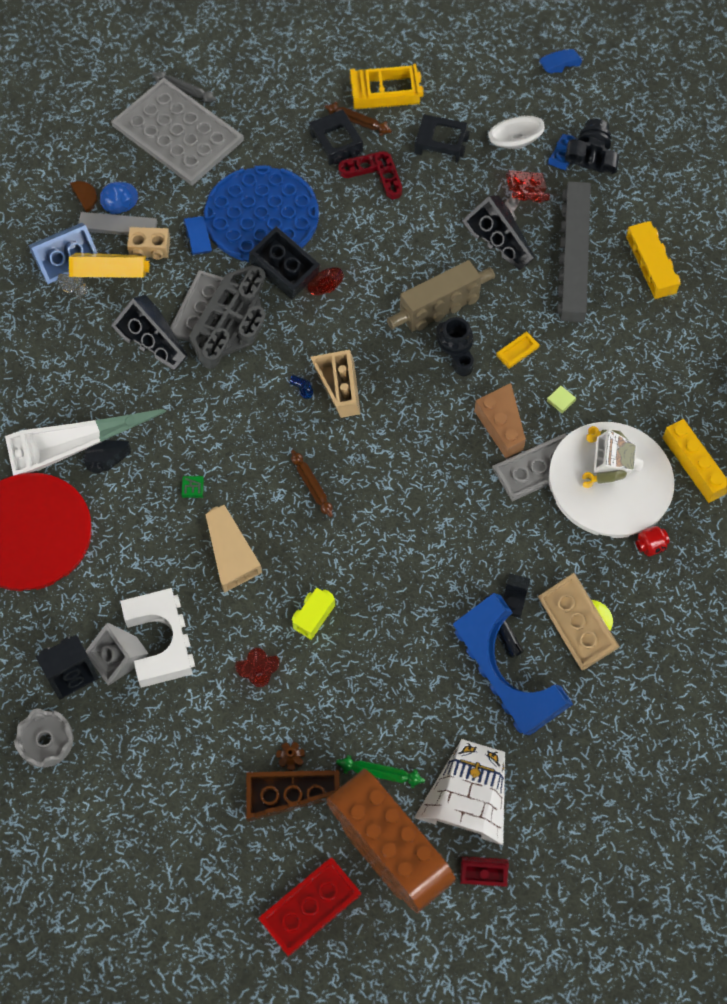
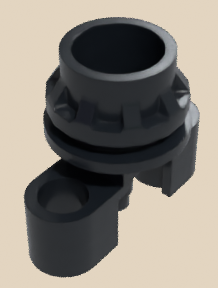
M601 119L586 121L578 140L572 139L568 141L565 160L600 173L611 172V174H615L618 168L619 154L609 150L611 147L609 124Z
M453 317L446 322L439 323L436 329V340L443 352L452 357V367L458 375H470L473 371L474 358L469 351L473 345V332L469 323L460 317Z

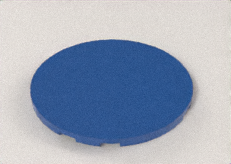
M263 165L246 170L240 169L227 175L212 189L204 208V221L208 234L214 244L231 257L249 262V252L276 226L303 248L315 233L319 220V207L315 193L306 181L289 170L283 168L280 170Z

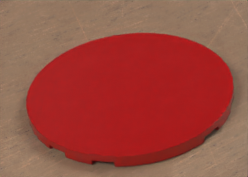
M24 473L5 478L0 481V587L13 591L38 590L53 585L54 582L69 575L79 565L88 550L92 536V523L87 504L72 485L52 475Z

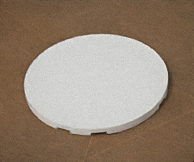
M597 422L579 427L560 442L550 462L549 486L557 506L572 523L595 535L600 534L611 536V538H624L652 527L666 513L673 497L674 474L666 454L648 435L625 424ZM591 426H595L599 431H602V429L621 431L629 441L636 445V458L643 460L642 469L640 471L634 470L624 479L601 484L594 482L590 488L583 487V482L591 481L588 478L582 479L584 473L590 472L594 476L597 475V473H594L596 442L590 443L586 440L587 434H589L588 429Z

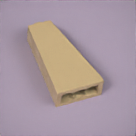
M222 505L212 508L206 514L222 590L225 593L261 574L262 569L226 506Z

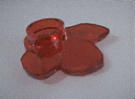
M255 647L248 653L247 660L236 661V671L240 677L248 678L253 685L263 687L268 684L271 674L278 670L279 658L278 656L267 658L263 649Z

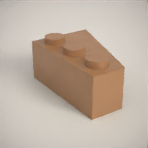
M511 383L477 399L474 412L504 457L507 459L523 451L526 439Z

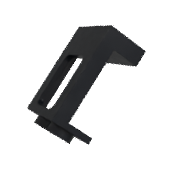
M343 109L309 123L310 135L313 139L317 138L328 156L329 166L339 164L350 157L355 158L363 152V141ZM345 127L353 142L339 148H333L325 134Z
M424 114L415 141L414 154L422 155L425 149L455 155L456 163H458L460 157H464L466 146H464V142L468 143L470 131H467V123ZM441 125L460 129L461 134L458 143L452 145L434 141L432 138L436 126Z

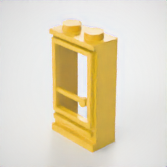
M413 64V66L358 71L350 69L354 109L420 104V97H423V86H419V83H421L420 71L417 72L416 64ZM411 80L412 90L384 92L385 88L382 81ZM379 81V93H371L369 82Z

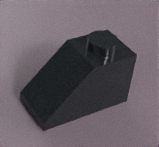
M104 440L87 448L84 460L87 470L93 473L109 471L131 454L129 441Z

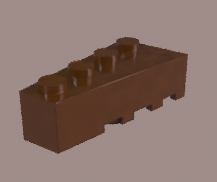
M339 770L246 772V820L251 822L326 801V798L340 788Z

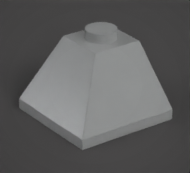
M110 623L103 627L86 650L91 662L108 686L135 669V660L143 659L148 655V652L136 636Z

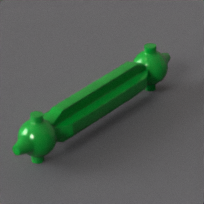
M347 755L342 760H336V764L341 766L345 774H348L350 770L359 773L362 769H366L376 778L399 783L408 781L410 788H415L419 783H425V779L420 777L416 769L408 773L404 769L358 760L353 762L351 755Z

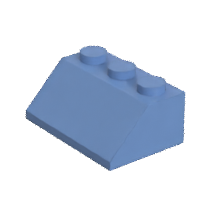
M83 223L28 245L47 284L69 275V256L74 253L98 254L89 231Z

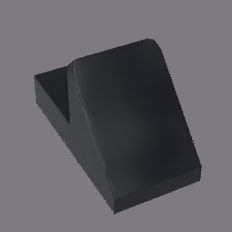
M509 574L503 599L512 611L510 616L521 618L530 578Z

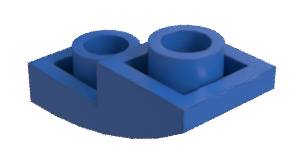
M568 49L540 58L539 62L545 71L554 73L563 72L565 66H580L582 59L574 49Z
M566 134L561 136L555 151L549 158V165L562 170L567 169L569 162L565 160L567 143L569 140L576 139L574 136Z
M203 216L184 219L186 235L189 238L192 255L211 252V244Z

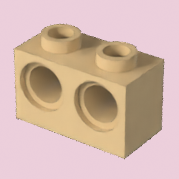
M129 228L127 244L129 255H144L157 260L168 258L170 247L168 228Z

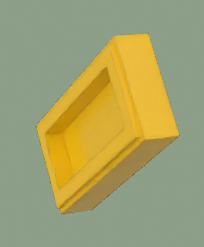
M526 331L499 350L496 356L510 369L538 349L540 345Z

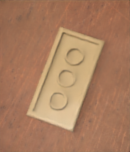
M576 574L569 575L537 596L581 670L587 669L620 648Z

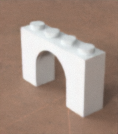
M172 588L120 601L127 628L148 622H161L173 631L172 641L165 651L158 655L134 661L140 687L192 675L191 668L195 667L193 655H188L187 652L190 642L188 634L183 635L182 627H186L183 614L178 615L177 608L181 607L178 594L174 595Z

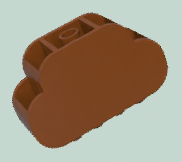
M362 769L326 798L330 810L342 825V829L350 842L392 893L400 900L403 899L415 913L418 914L455 883V875L446 861L368 770Z

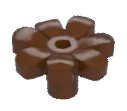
M287 742L282 744L283 751L278 750L276 753V757L280 758L279 766L283 768L287 765L289 771L295 770V764L301 767L304 763L301 757L305 756L304 749L298 750L299 744L293 742L291 746Z

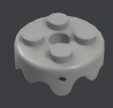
M37 708L32 710L29 716L18 724L14 745L21 757L30 765L44 768L51 767L60 763L70 753L74 739L73 730L66 718L59 712L44 711ZM50 735L51 740L48 744L41 745L39 743L41 736Z

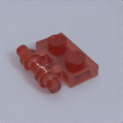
M513 170L507 172L506 178L509 190H513V198L520 201H527V199L534 200L535 202L549 201V193H543L547 189L543 173Z

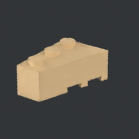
M345 350L310 357L340 418L361 414L355 364L351 351Z

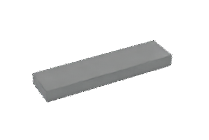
M81 212L78 224H85L89 232L129 235L130 227L156 228L157 218Z

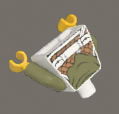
M591 426L588 429L589 434H587L586 440L590 443L596 442L594 473H597V475L594 476L590 472L584 473L582 479L588 478L591 481L583 482V487L590 488L594 482L601 484L624 479L634 470L640 471L642 469L643 460L636 458V445L629 441L621 431L603 429L599 431L595 426Z

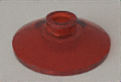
M333 267L319 272L308 284L309 293L312 295H323L333 292L344 278L343 271L340 268Z

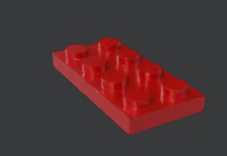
M331 857L262 914L258 920L289 957L359 898L362 893Z

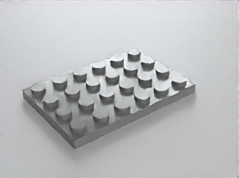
M162 78L111 121L115 129L191 186L244 141L242 134L165 78Z

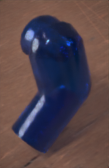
M292 375L289 384L299 387L300 394L304 399L311 398L314 392L311 382Z

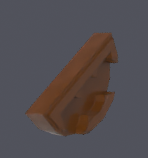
M84 181L71 182V188L85 212L93 210L98 199L95 188Z

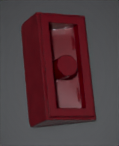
M461 856L460 884L507 887L508 859Z

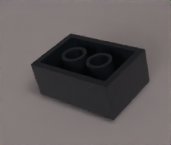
M277 226L249 252V263L262 268L265 272V277L290 299L298 295L319 273L320 264Z
M77 635L66 637L60 644L45 648L39 655L35 656L59 700L99 679Z

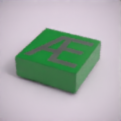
M183 476L182 498H203L204 476Z

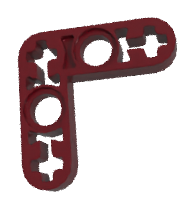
M382 151L343 160L338 165L339 175L343 178L378 172L384 192L388 198L397 199L402 195V184L392 157L388 152ZM382 158L386 161L385 167L383 165V162L380 160ZM368 163L370 164V166L368 168H362L360 164ZM386 173L393 174V177L387 179L383 175ZM392 183H393L394 189L397 190V192H393V190H391V184H392Z

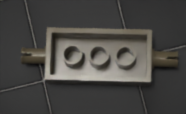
M467 260L401 293L400 312L388 317L387 323L392 330L404 323L407 324L411 332L423 330L429 323L433 321L438 322L445 315L451 312L456 313L461 307L477 302L480 296L481 284L494 279L495 273L491 267L478 273L472 263Z

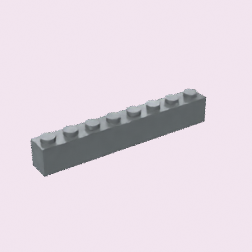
M568 181L567 188L563 189L562 201H565V205L562 204L561 216H565V220L561 221V232H564V236H561L560 248H563V253L560 252L559 264H563V269H559L558 278L559 281H562V285L558 287V297H561V302H558L557 314H561L560 321L584 323L587 313L591 183Z

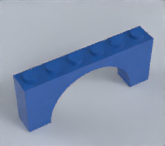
M493 593L454 622L453 626L456 629L454 632L461 642L464 641L468 647L466 649L468 655L479 664L478 670L484 678H488L491 683L489 685L491 691L502 700L503 703L501 705L508 715L511 714L515 720L513 724L517 731L524 735H531L571 707L573 703L560 685L554 684L539 692H523L509 684L502 676L495 659V641L501 625L512 614V611L501 595Z

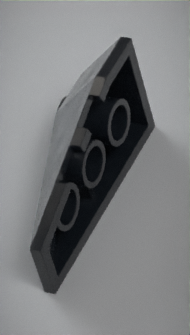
M499 195L488 196L462 220L472 236L476 239L481 237L487 241V247L491 250L494 247L502 252V258L517 269L521 270L535 258L513 215Z
M146 295L132 298L111 325L125 341L130 343L133 340L140 345L139 349L143 352L147 349L154 353L155 359L173 370L177 369L188 356L160 310Z

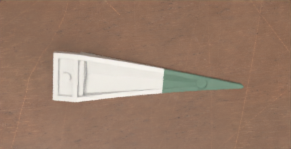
M158 409L100 420L28 429L7 435L5 439L13 476L46 468L165 413L166 410Z

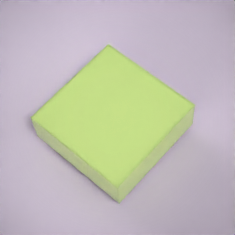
M562 386L547 398V402L561 413L576 401V397Z

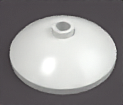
M520 116L498 123L489 131L488 136L490 142L498 147L521 149L538 139L543 133L545 125L543 120L538 117Z

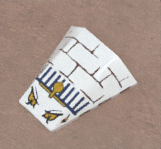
M461 739L414 818L435 825L437 821L481 834V839L503 845L505 752Z

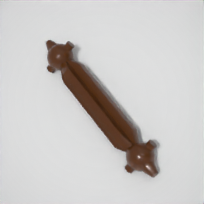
M338 102L325 105L329 115L343 109L352 123L373 131L378 130L380 136L392 133V130L387 125V121L380 124L377 120L345 107L339 108Z
M292 450L291 462L296 465L297 472L315 502L320 505L321 512L330 518L333 517V506L327 502V496L308 464L303 462V456L300 453Z

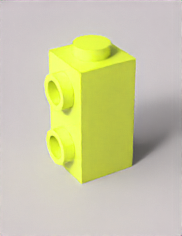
M317 587L313 593L310 592L304 600L305 605L301 610L298 609L292 617L293 629L311 640L335 607L334 596L329 591L320 590Z

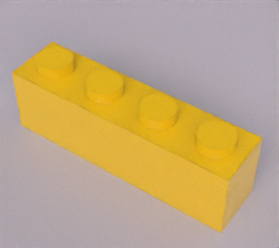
M651 221L629 226L626 238L654 299L676 294L681 284L680 277L673 270L672 260L668 259L665 246L658 238L657 229L653 227Z
M682 419L666 427L663 440L707 502L710 503L726 495V476L686 421Z

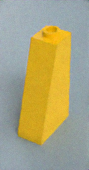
M74 253L69 256V277L144 278L146 273H149V261H146V256Z

